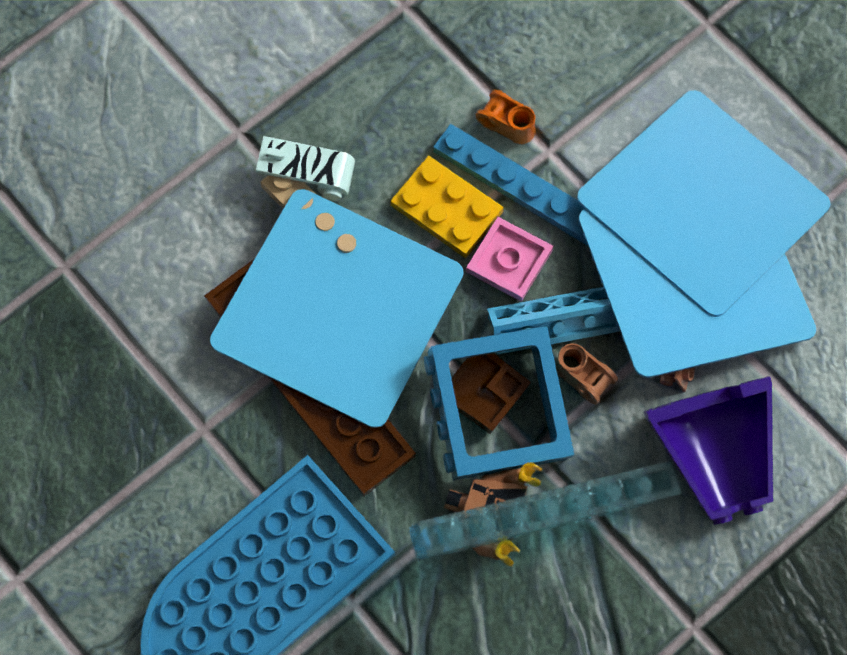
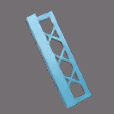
M604 287L487 308L493 335L547 326L551 344L620 332L609 300H598L607 298ZM531 347L513 349V350L502 351V352H496V353H497V355H498V354H503V353H508V352H514V351H519V350H524V349H530Z

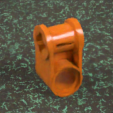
M492 90L488 103L483 110H478L475 115L477 121L485 128L503 135L514 143L526 144L530 142L535 136L534 111L530 107L510 98L504 92ZM523 122L528 125L525 127H518L515 124Z

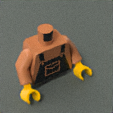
M528 462L521 468L483 475L481 479L473 480L469 495L449 490L444 508L462 514L460 530L463 532L464 539L478 555L496 560L500 559L507 566L514 564L507 555L512 551L520 552V549L512 543L527 493L528 486L524 484L528 483L533 487H538L541 481L531 478L535 471H542V468Z

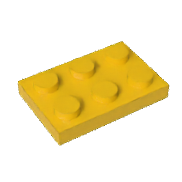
M429 155L390 201L394 209L464 258L470 254L484 237L497 217L501 216L504 209L503 206Z

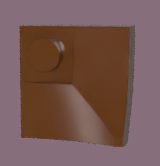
M494 353L467 357L451 378L458 412L489 434L494 431L531 383Z

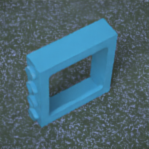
M547 326L430 347L427 352L428 356L424 357V366L427 376L432 375L434 388L430 389L433 408L439 409L441 420L437 421V431L440 441L445 440L447 453L443 454V461L446 472L452 473L453 481L487 475L502 470L521 468L528 462L542 465L568 460L574 456ZM531 347L551 443L480 456H469L465 448L449 362L461 358Z

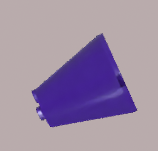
M770 376L702 393L644 411L645 419L714 525L733 520L732 514L737 511L743 510L744 516L764 511L762 505L773 502L772 380Z

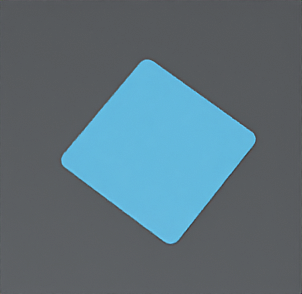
M696 90L685 93L581 187L577 194L578 202L700 308L712 316L723 315L829 210L831 205L827 195L708 97Z
M300 189L295 191L288 200L212 332L210 343L215 351L369 427L378 428L383 426L388 420L463 277V268L458 262L313 192ZM313 198V203L309 208L301 209ZM321 213L331 214L335 220L333 228L328 231L320 230L315 222L317 216ZM350 234L355 237L356 248L352 252L345 253L339 250L337 240L341 235Z
M584 209L579 215L580 226L633 367L640 376L651 378L807 341L815 335L816 325L785 254L723 315L712 316L700 308L588 210Z

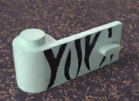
M263 136L256 173L318 185L317 189L323 194V198L337 202L349 194L355 159L344 152Z

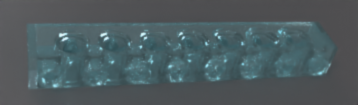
M672 461L420 521L411 526L409 532L417 562L665 501L681 494Z

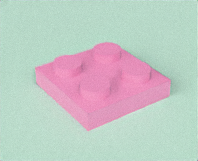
M497 217L467 265L466 272L522 302L552 253L553 245Z

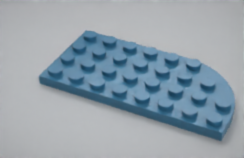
M307 455L168 573L153 594L147 607L141 631V655H281L395 556V551Z

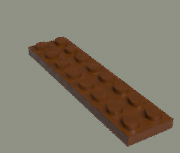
M254 259L204 295L206 301L220 318ZM268 377L364 497L416 457L415 451L389 420L381 427H369Z

